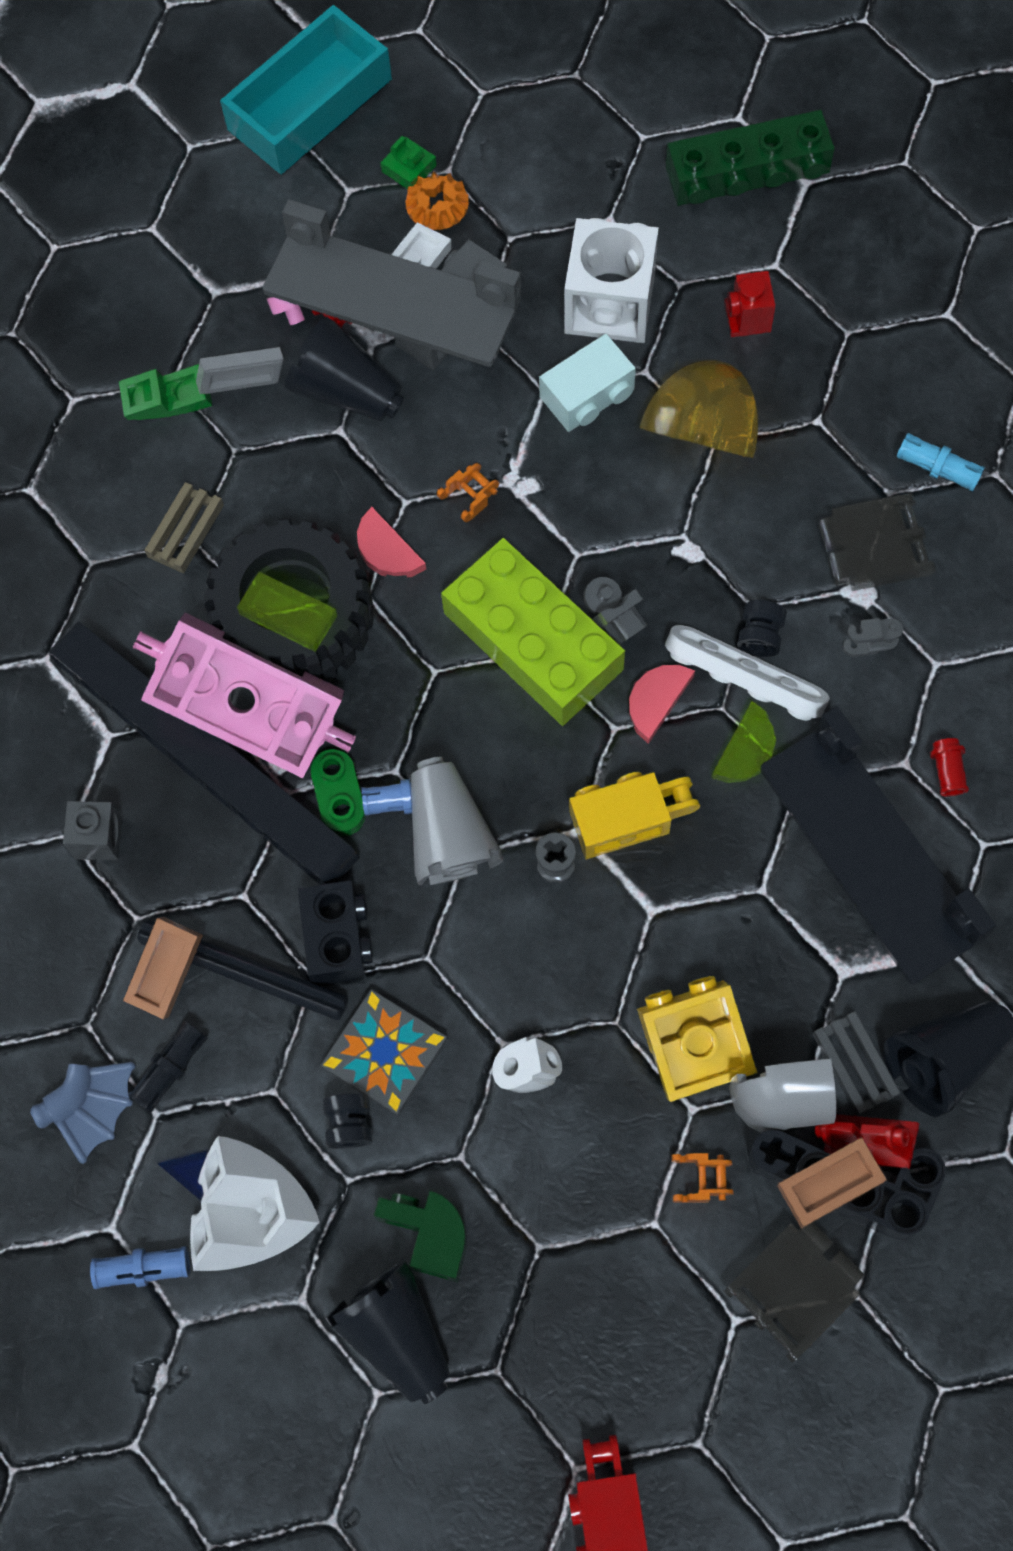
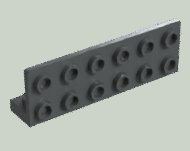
M288 199L282 211L287 238L264 282L263 292L265 295L487 367L493 365L521 302L520 272L481 260L475 272V281L331 236L327 211Z

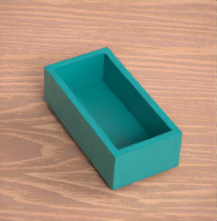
M332 5L220 100L227 130L282 175L392 80L388 48L336 6Z

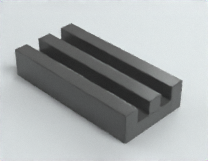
M855 1011L841 1020L838 1019L830 1023V1025L814 1031L813 1037L825 1059L831 1058L833 1074L856 1116L900 1094ZM849 1027L884 1092L879 1093L848 1037L845 1031L846 1028ZM834 1034L870 1098L864 1102L828 1038Z

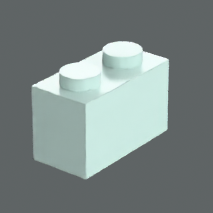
M605 333L539 376L540 398L565 429L570 432L579 425L586 426L598 417L600 411L612 403L620 404L625 401L634 390L636 368Z

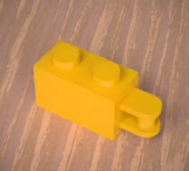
M633 772L619 778L617 784L601 788L599 785H591L578 790L574 797L569 798V813L585 860L669 834L672 819L691 814L700 808L698 799H693L689 789L692 786L690 777H682L658 784L654 772L642 775L641 772ZM673 795L676 804L666 807L664 797Z

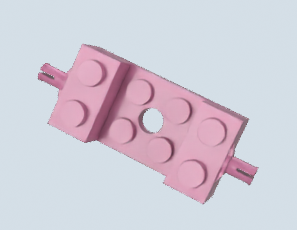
M184 613L179 619L171 637L165 643L140 631L133 649H137L157 659L155 671L141 701L301 778L304 777L317 749L325 741L345 750L347 753L350 751L356 735L333 726L334 715L342 701L344 690L306 671L301 677L223 639L224 631L187 613ZM245 687L253 693L255 704L247 710L237 709L230 701V692L235 688Z

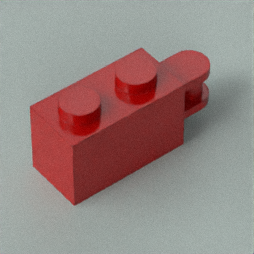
M616 1434L609 1435V1441L591 1444L590 1439H583L588 1481L576 1482L578 1493L568 1494L573 1526L583 1525L585 1545L577 1546L576 1551H648L636 1474L623 1475ZM613 1461L615 1476L596 1479L594 1464Z

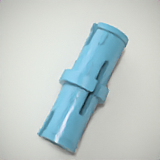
M907 433L896 456L929 471V476L938 479L940 476L972 492L985 469L983 466L951 453L952 449L945 445L940 448L910 433Z

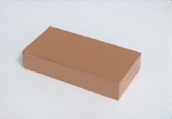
M165 917L157 918L123 1001L161 1019L168 1018L203 935Z
M861 1137L780 1182L777 1187L802 1229L881 1185L887 1179Z

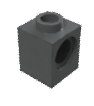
M67 801L63 845L76 860H119L122 817L112 802Z

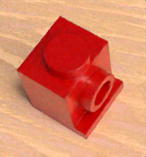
M769 271L736 275L734 292H728L727 298L724 300L731 337L771 332L776 305Z

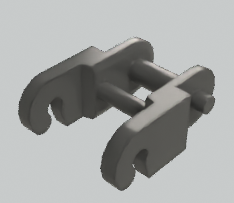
M880 618L861 620V634L856 633L855 625L848 627L847 635L849 639L844 640L843 651L850 657L878 654L879 651L892 650L898 645L899 637L903 632V625L896 619L880 620ZM851 641L855 642L856 648L851 647Z

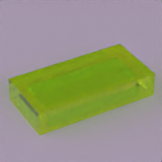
M261 572L257 574L237 606L239 615L314 652L318 649L337 617L335 608Z

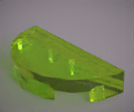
M753 701L713 771V779L727 783L747 781L760 774L762 763L771 759L776 743L774 728L768 719L766 711Z

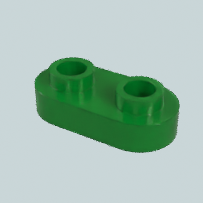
M336 749L323 751L315 757L311 765V777L323 823L338 836H349L360 830L366 818L355 767L352 759L345 752ZM329 765H338L340 767L339 772L335 775H327L325 769ZM344 804L350 807L346 815L339 816L334 813L339 805Z

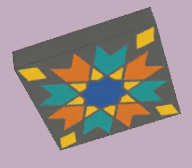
M371 989L320 1066L361 1094L368 1095L369 1099L399 1117L445 1046L448 1038Z

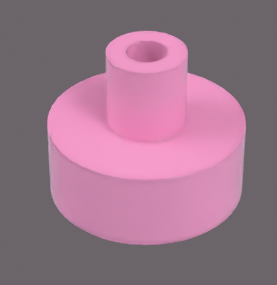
M274 297L267 298L272 314L275 315L285 311L290 326L305 320L300 306Z

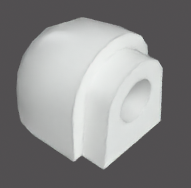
M525 1037L505 1046L499 1051L493 1063L492 1075L495 1083L500 1088L518 1093L535 1092L555 1083L556 1077L562 1072V1062L557 1050L553 1046L536 1037L533 1039Z

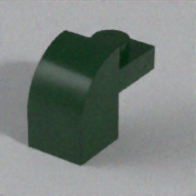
M432 1191L429 1192L425 1209L418 1208L420 1200L410 1196L392 1193L391 1200L379 1197L374 1217L378 1222L418 1232L409 1265L410 1268L416 1272L458 1283L467 1250V1235L463 1221L456 1208L446 1198Z

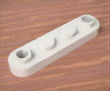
M684 625L673 626L665 642V647L671 652L670 656L675 661L684 665H696L708 671L709 675L719 682L734 683L748 690V693L757 700L763 702L772 701L787 708V711L792 716L800 720L809 721L812 718L822 717L830 700L829 695L820 687L692 627Z

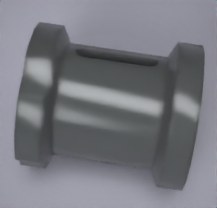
M556 832L547 834L540 839L535 851L538 863L537 872L547 882H565L575 871L576 849L574 843L568 836ZM561 853L564 854L563 863L558 860H554L551 863L548 862V854L555 857Z

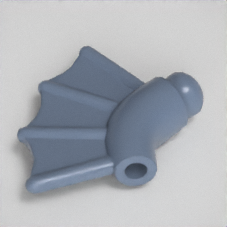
M133 1062L97 1067L68 1064L66 1078L62 1086L43 1097L44 1102L31 1107L30 1113L37 1127L46 1128L54 1122L77 1160L81 1164L86 1163L87 1157L96 1146L115 1138L114 1131L119 1115L126 1107L132 1106L133 1101L128 1096V1081L136 1065Z

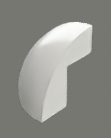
M217 1136L207 1154L198 1179V1183L202 1185L204 1193L201 1200L202 1209L198 1214H193L191 1217L190 1244L193 1271L227 1270L266 1260L297 1244L320 1223L316 1210L303 1187L275 1159L244 1142Z

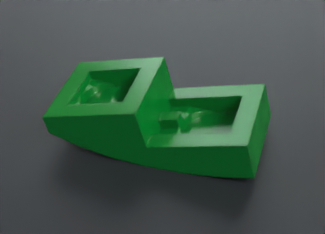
M199 364L164 376L154 369L119 381L124 417L127 420L156 419L211 407L210 393L200 394L196 384Z

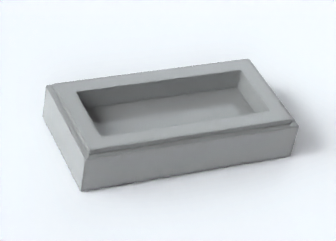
M280 347L200 358L196 378L199 393L208 394L277 383L284 360Z

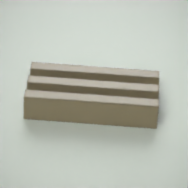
M185 482L144 551L147 557L184 574L224 506L222 498L216 495L213 497L208 496L207 491L202 489L197 491L191 484ZM192 500L191 504L189 505L188 509L183 515L181 521L179 522L178 526L176 527L175 531L173 532L163 551L160 552L164 544L166 543L167 539L169 538L170 534L172 533L173 529L175 528L176 524L178 523L179 519L181 518L186 507L188 506L189 502ZM202 505L207 506L178 557L173 558L174 552L191 528V524Z

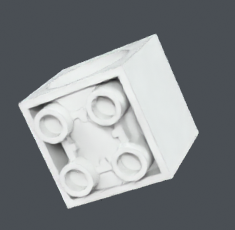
M576 218L564 289L565 334L599 338L606 333L610 339L645 343L655 277L658 227H649L642 223L624 224L607 222L600 218ZM602 274H619L628 279L619 282H605L595 277Z

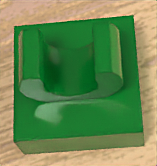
M401 136L390 148L391 152L381 162L382 173L406 189L416 184L418 176L426 178L437 166L436 156L406 136Z

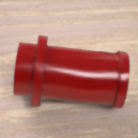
M957 738L935 741L933 743V750L930 752L931 759L936 760L940 795L944 797L958 796L969 791L962 760L965 747L960 745Z

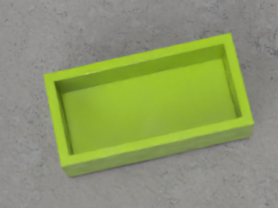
M504 538L441 592L444 614L562 726L624 670L625 650Z

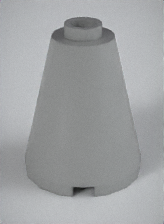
M433 757L417 764L418 770L411 774L414 875L418 885H423L427 878H429L430 885L470 877L478 874L477 865L488 861L490 869L502 863V851L454 763L444 762L443 757Z

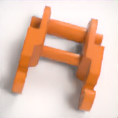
M475 463L472 466L469 465L464 473L458 470L446 481V488H439L436 494L438 498L443 500L456 489L460 491L463 488L472 496L474 501L470 504V511L465 510L461 514V519L464 522H469L488 506V498L498 492L499 481L495 479L490 482L480 473L481 465L479 463ZM472 479H475L483 487L478 493L468 485Z
M688 1153L686 1156H681V1154L671 1155V1162L696 1163L697 1168H699L698 1194H688L687 1196L675 1194L673 1195V1202L709 1203L710 1196H719V1201H725L726 1196L734 1194L733 1190L727 1189L726 1167L732 1165V1160H724V1155H717V1160H708V1153ZM706 1167H716L717 1189H706Z

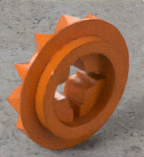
M433 171L430 177L422 178L418 176L416 184L408 187L405 203L407 213L415 223L418 222L432 230H443L456 225L462 220L468 210L469 199L463 181L457 182L450 173L446 176H438ZM443 192L444 201L439 200L430 209V197L435 198L438 193Z

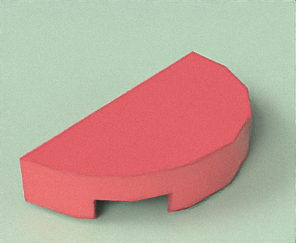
M371 507L361 518L357 530L359 552L367 566L385 577L387 575H406L409 578L427 570L426 563L379 513Z
M661 665L647 671L635 683L629 697V714L636 733L648 744L693 679L695 670L681 665Z

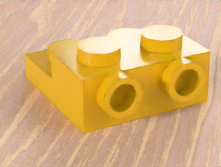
M707 976L690 982L688 984L689 992L674 997L671 990L651 994L645 998L647 1006L637 1008L649 1050L654 1056L666 1098L669 1102L729 1083L736 1074H746L747 1077L757 1073L731 986L723 980L716 982L715 976Z

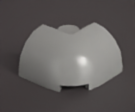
M831 1058L765 1066L766 1072L760 1074L759 1078L746 1080V1074H736L732 1077L729 1084L730 1097L736 1113L747 1126L760 1133L773 1129L785 1133L789 1128L835 1123L836 1092Z

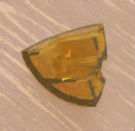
M705 360L695 362L680 369L663 383L651 399L642 418L640 428L713 449L753 458L757 443L758 415L753 392L742 373L726 362Z

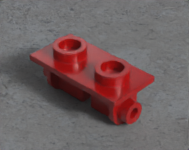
M836 1114L834 1124L816 1125L815 1134L817 1138L823 1139L825 1143L824 1151L829 1154H833L862 1137L878 1165L910 1169L919 1123Z

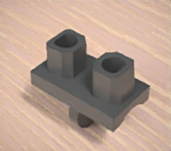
M608 577L593 579L586 586L584 591L585 605L592 613L597 614L592 620L619 645L648 626L634 607L643 600L636 589L622 598V591L619 585Z

